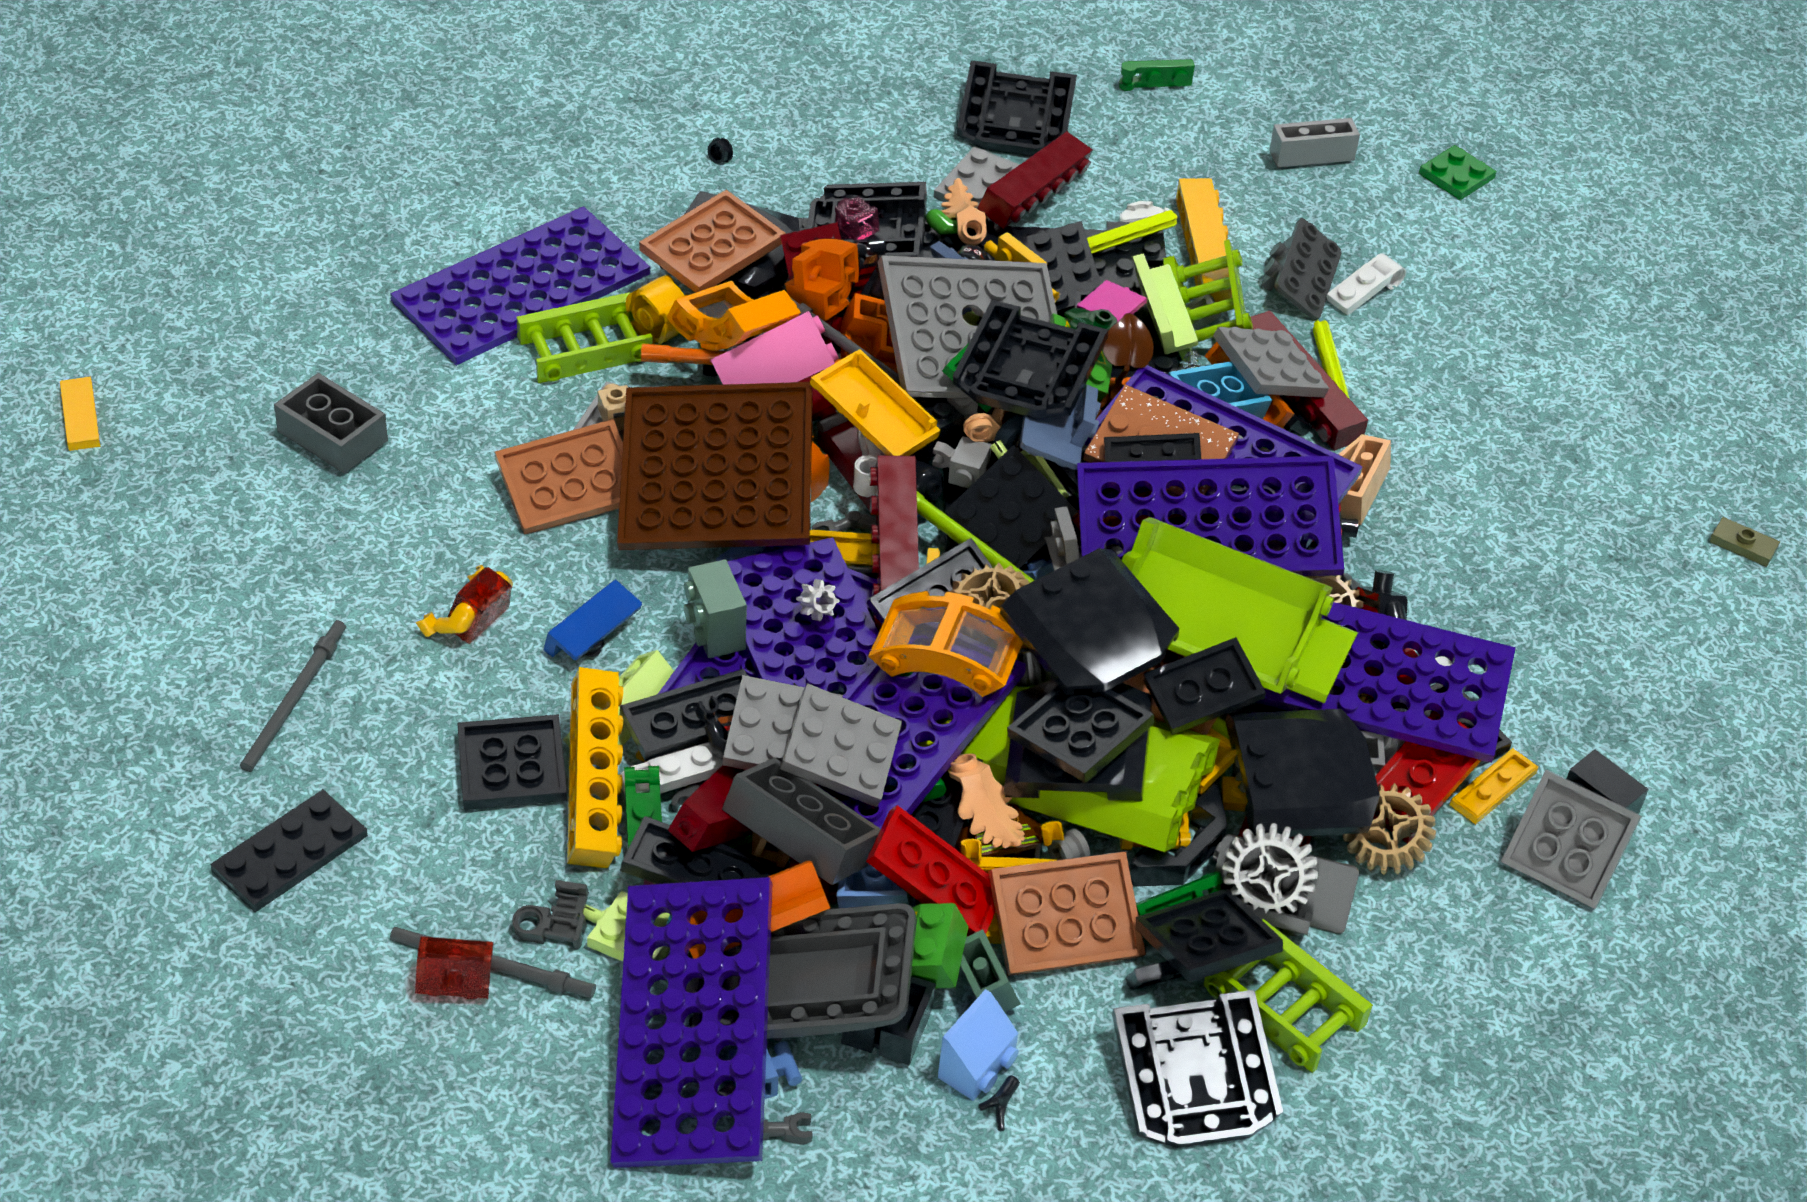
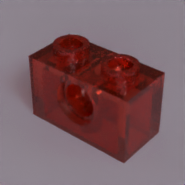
M421 936L417 955L415 993L427 994L429 996L445 995L464 997L466 999H488L494 942Z

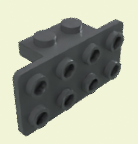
M1300 218L1296 222L1292 236L1283 243L1278 242L1269 253L1271 259L1263 270L1265 275L1261 286L1268 291H1272L1275 288L1277 292L1313 321L1318 320L1322 315L1327 293L1330 290L1342 251L1334 241L1322 234L1315 225L1309 223L1304 218Z
M1227 834L1222 839L1215 872L1219 871L1223 879V883L1220 884L1222 890L1226 888L1230 890L1236 885L1224 883V877L1231 873L1226 872L1222 868L1224 862L1231 861L1225 856L1227 849L1237 850L1232 844L1233 840L1237 837L1245 841L1243 837ZM1272 846L1274 853L1278 857L1294 860L1284 849ZM1259 847L1251 850L1242 860V871L1249 870L1250 866L1260 862ZM1308 854L1305 857L1317 858V864L1310 869L1318 871V878L1309 880L1315 885V890L1313 893L1305 892L1308 897L1306 904L1296 901L1298 907L1296 912L1292 913L1284 906L1285 913H1277L1275 909H1269L1266 913L1264 908L1258 907L1254 910L1251 903L1247 902L1245 904L1261 920L1264 919L1272 926L1279 927L1280 932L1286 935L1300 936L1301 933L1308 935L1310 926L1340 934L1345 931L1359 870L1357 867ZM1266 860L1263 873L1266 874L1268 872L1267 876L1273 877L1274 881L1277 868L1273 869V865H1268ZM1299 870L1293 871L1290 876L1281 879L1282 894L1292 889L1298 882ZM1247 881L1257 892L1269 895L1264 885L1259 883L1250 884Z

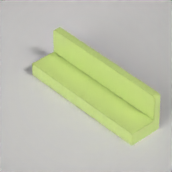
M1144 253L1133 256L1136 277L1143 296L1147 298L1146 304L1164 354L1197 346L1198 338L1170 265L1166 264L1149 269Z
M658 650L637 656L620 675L619 686H623L621 705L657 695L673 674L674 670ZM618 706V715H620V706ZM624 721L622 732L618 736V745L622 746L631 737ZM570 732L563 739V741L568 745L569 748ZM593 735L595 738L602 740L599 736Z

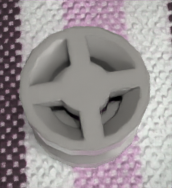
M1077 829L1067 831L1063 841L1052 840V844L1047 846L1051 859L1064 860L1090 856L1088 843Z

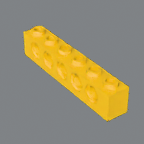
M579 667L571 683L567 864L609 868L614 857H618L621 852L622 837L617 835V826L620 825L622 818V805H617V795L621 793L623 782L622 775L618 774V765H620L623 755V746L618 745V736H620L623 727V716L618 715V706H621L623 700V686H619V672ZM593 735L599 736L602 740L595 738ZM592 764L599 766L602 770L596 769ZM592 795L598 796L601 800L595 799ZM591 825L597 826L601 831L593 829Z

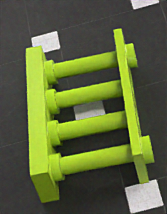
M1230 239L1224 241L1226 256L1188 267L1179 266L1174 255L1163 258L1164 265L1169 264L1192 324L1198 319L1235 310L1236 319L1196 330L1198 342L1214 338L1213 335L1218 327L1253 329L1250 314L1245 311L1239 267L1243 266L1242 257L1239 249H1233ZM1228 267L1229 277L1190 288L1183 284L1188 281V278ZM1231 288L1233 298L1191 310L1186 305L1191 302V299ZM1193 347L1178 351L1182 361L1194 359Z
M630 292L517 316V338L520 344L533 343L540 357L536 359L538 383L556 381L561 378L610 367L641 362L642 343L653 344V337L651 333L637 336L630 322L634 320L631 311L627 313L625 305L626 298ZM619 324L625 339L609 342L602 327ZM590 330L597 345L581 349L574 333ZM561 336L569 352L552 355L545 340Z
M1262 919L1283 939V952L1262 959L1269 961L1279 971L1255 991L1264 1032L1269 1039L1288 1053L1290 1059L1295 1064L1304 1066L1313 1073L1317 1070L1322 1054V1049L1319 1046L1343 1025H1349L1359 1032L1367 1025L1373 1004L1266 920ZM1261 960L1205 977L1204 986L1215 999L1218 998L1219 994L1248 991L1237 980ZM1288 981L1295 982L1306 993L1281 1015L1264 1003ZM1315 1003H1322L1334 1014L1310 1036L1306 1037L1291 1025Z

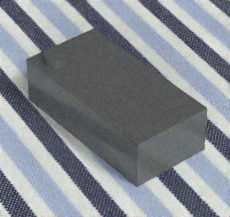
M774 757L735 775L722 810L800 864L809 860L812 861L817 875L826 882L833 885L870 865L866 860L881 829L809 780L781 770V761Z

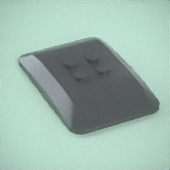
M903 903L828 909L771 932L767 1039L850 1032L887 1026L900 1021L906 1015L908 1009L917 924L914 909ZM742 944L725 950L724 955L729 957L737 955L742 948ZM737 976L728 977L724 980L722 989L726 991L734 990L740 984V978ZM699 978L697 992L704 985V980ZM735 1010L725 1012L721 1017L720 1023L723 1025L734 1024L739 1017V1012ZM699 1012L693 1013L692 1027L697 1026L702 1021L703 1014Z

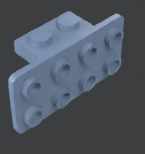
M1086 385L1071 415L1036 419L1023 415L1020 447L1033 456L1043 457L1061 467L1077 469V463H1081L1083 445L1088 437H1094L1098 429L1099 421L1095 420L1101 403L1097 402L1098 389Z

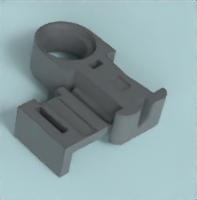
M556 880L555 896L559 898L557 905H552L551 911L547 907L526 905L514 913L512 923L515 933L520 939L544 944L546 938L573 942L574 948L579 949L583 941L582 933H585L587 927L583 913L589 895L588 887L586 884ZM527 917H535L539 920L538 926L532 930L522 929L520 923Z

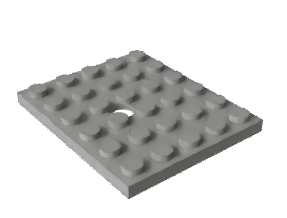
M882 255L877 261L900 386L911 397L971 399L942 372L944 367L971 341L978 327L970 325L964 320L962 316L964 308H972L976 315L983 317L993 299L1020 306L1022 316L1049 323L1051 315L1053 313L1057 314L1047 263Z

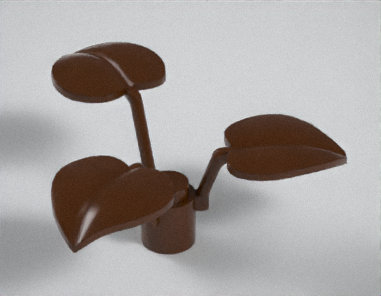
M1126 313L1108 330V339L1102 349L1103 355L1110 364L1114 366L1124 365V369L1115 378V383L1109 384L1108 394L1100 402L1101 406L1096 419L1103 412L1101 408L1105 405L1108 406L1123 388L1122 381L1129 372L1130 366L1143 368L1147 366L1153 355V340L1145 324L1131 313Z

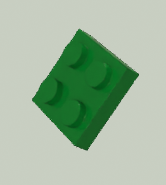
M1456 145L1421 165L1419 170L1420 175L1459 200L1464 199L1495 179L1497 172Z

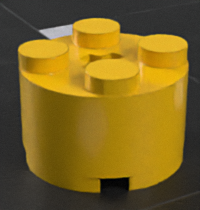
M666 274L629 293L625 304L627 313L631 311L634 317L631 324L639 336L651 333L653 344L658 343V345L680 334L667 319V315L676 299L687 296V294H683L669 275Z

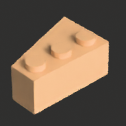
M1363 434L1338 454L1363 466L1361 475L1340 502L1341 518L1357 519L1358 525H1362L1390 470L1391 440Z

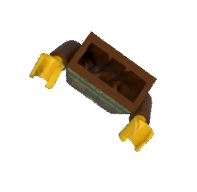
M1013 803L1006 804L1016 809L1019 814L1018 817L1011 820L1019 822L1023 827L1020 830L1024 832L1025 835L1023 837H1025V840L1022 841L1020 846L1003 848L1001 845L995 848L992 846L993 840L988 844L982 843L985 831L976 835L971 834L969 830L973 822L971 818L969 819V825H966L963 829L956 850L965 857L976 858L978 861H981L982 857L1039 859L1041 842L1045 846H1050L1052 840H1064L1062 823L1050 821L1042 825L1027 814H1023L1018 805Z

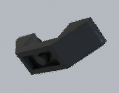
M1213 784L1202 795L1198 793L1190 823L1199 830L1187 847L1181 846L1174 856L1167 851L1162 852L1149 847L1144 852L1139 851L1133 857L1129 868L1132 869L1130 876L1134 887L1183 885L1214 854L1216 846L1219 842H1222L1227 829V820L1219 786Z

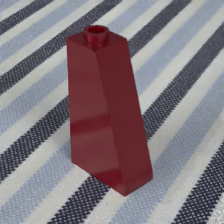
M847 421L824 433L818 430V444L828 454L830 460L854 490L855 461L863 456L857 435V427L850 421ZM857 494L870 511V497Z
M722 765L683 802L668 828V831L692 852L745 837L753 832L722 810L734 777L739 773L733 767Z

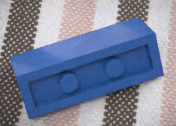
M615 579L550 630L547 634L543 650L551 657H554L563 650L573 660H578L640 610L642 602Z

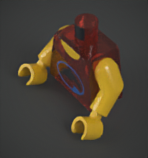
M479 565L476 567L477 571L474 574L467 576L470 581L457 593L448 617L436 619L434 614L430 612L424 615V619L417 621L416 624L425 637H429L436 632L439 634L454 633L470 644L509 608L513 586L512 580L501 571H493L490 567L484 568L483 565Z

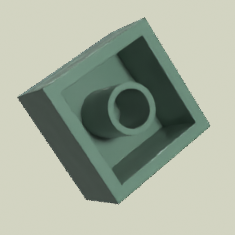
M724 559L689 567L688 581L684 582V590L688 600V604L684 605V613L687 622L693 623L695 627L694 636L698 647L703 646L708 658L746 650L747 604L727 560Z

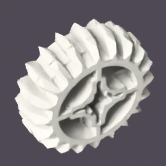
M1275 823L1271 824L1269 833H1265L1264 826L1258 824L1256 827L1257 836L1249 829L1244 830L1243 836L1245 841L1236 837L1232 844L1237 850L1227 849L1225 854L1231 861L1224 862L1222 869L1231 874L1224 877V883L1228 885L1236 884L1230 889L1232 895L1237 896L1241 894L1240 900L1244 904H1247V902L1251 903L1254 910L1260 907L1264 908L1266 913L1269 909H1275L1277 913H1285L1284 906H1286L1292 913L1296 912L1298 908L1296 901L1306 904L1308 897L1305 892L1313 893L1315 890V885L1309 880L1318 878V871L1310 869L1317 864V858L1305 857L1312 851L1311 845L1299 847L1298 845L1301 843L1303 836L1297 834L1293 840L1290 839L1291 828L1287 826L1284 828L1283 834H1278V827ZM1272 846L1284 849L1294 860L1278 857L1274 853ZM1259 847L1260 862L1250 866L1249 870L1242 871V860L1251 850ZM1266 860L1268 865H1273V869L1277 868L1274 881L1273 877L1267 876L1268 872L1266 874L1263 873ZM1299 870L1298 882L1292 889L1282 894L1281 879L1290 876L1291 872ZM1247 881L1250 884L1259 883L1264 885L1269 895L1257 892Z

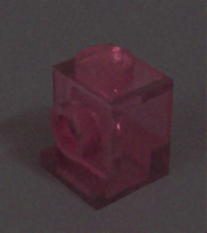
M857 196L853 199L844 198L835 207L838 227L852 240L864 239L879 232L878 209L875 206L870 207L861 197ZM862 221L865 225L859 227V222Z

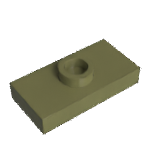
M1722 517L1709 541L1766 567L1769 565L1780 544V541L1725 517Z

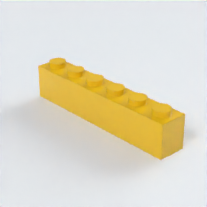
M1212 178L1179 179L1176 203L1190 264L1194 265L1226 256L1224 241L1228 240L1227 225H1223V208L1218 206L1219 191L1214 190ZM1228 267L1195 276V286L1229 277ZM1231 288L1211 294L1215 302L1233 298Z

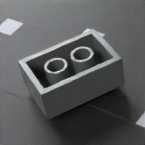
M320 373L315 374L274 404L277 431L342 473H346L388 441L385 413Z

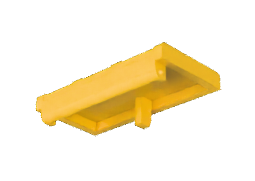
M861 349L811 377L810 385L819 391L838 412L843 414L867 439L887 456H910L939 436L940 429L936 426L937 420Z

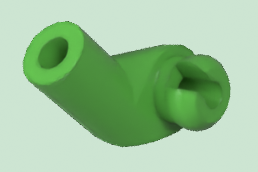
M932 209L926 214V222L938 234H958L957 220H951L938 209Z

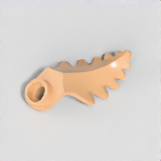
M956 178L953 185L948 187V191L951 193L944 195V199L948 200V202L941 204L942 207L948 209L941 211L950 219L957 218V232L963 243L978 245L986 236V219L988 217L985 216L984 212L974 208L978 207V203L970 201L973 199V195L967 193L968 187L963 185L960 178ZM967 228H973L976 231V235L970 236L967 233Z
M994 408L992 414H973L964 422L963 432L975 442L994 441L1002 424L1009 419L1010 411Z
M975 754L959 755L950 764L948 773L951 778L957 780L962 785V796L958 807V814L962 819H973L969 829L970 833L976 835L985 831L982 843L988 844L993 840L992 846L995 848L1001 845L1003 848L1020 846L1022 841L1025 840V837H1023L1025 834L1020 830L1023 827L1019 822L1011 820L1018 817L1019 814L1016 809L1006 805L1012 797H1005L1004 786L994 779L990 765L978 761Z

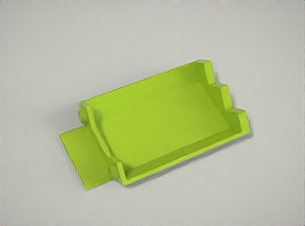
M1152 517L1142 520L1132 551L1123 555L1122 562L1180 628L1179 637L1176 641L1173 640L1168 649L1181 655L1189 656L1237 637L1264 688L1279 694L1289 689L1325 704L1359 633L1322 618V615L1328 616L1332 608L1334 598L1330 597L1333 587Z
M1036 685L1023 688L1015 686L961 752V754H975L978 759L983 760V763L990 765L994 779L1002 786L1005 783L1011 739L1008 737L1007 727L1013 723L1017 692ZM1154 720L1155 724L1150 727L1143 801L1108 800L1107 792L1040 790L1039 798L1012 797L1008 803L1166 852L1176 847L1183 814L1195 808L1202 776L1213 772L1220 739L1188 729L1171 735L1166 723Z

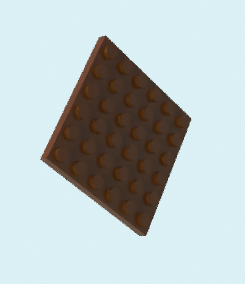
M810 382L627 387L617 536L618 550L810 545L813 387L810 385Z

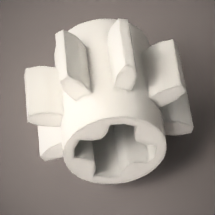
M814 579L813 586L801 585L803 591L800 597L796 598L803 607L800 612L801 614H812V620L817 621L822 620L823 614L834 615L833 609L835 604L840 602L833 593L836 588L835 586H824V581Z

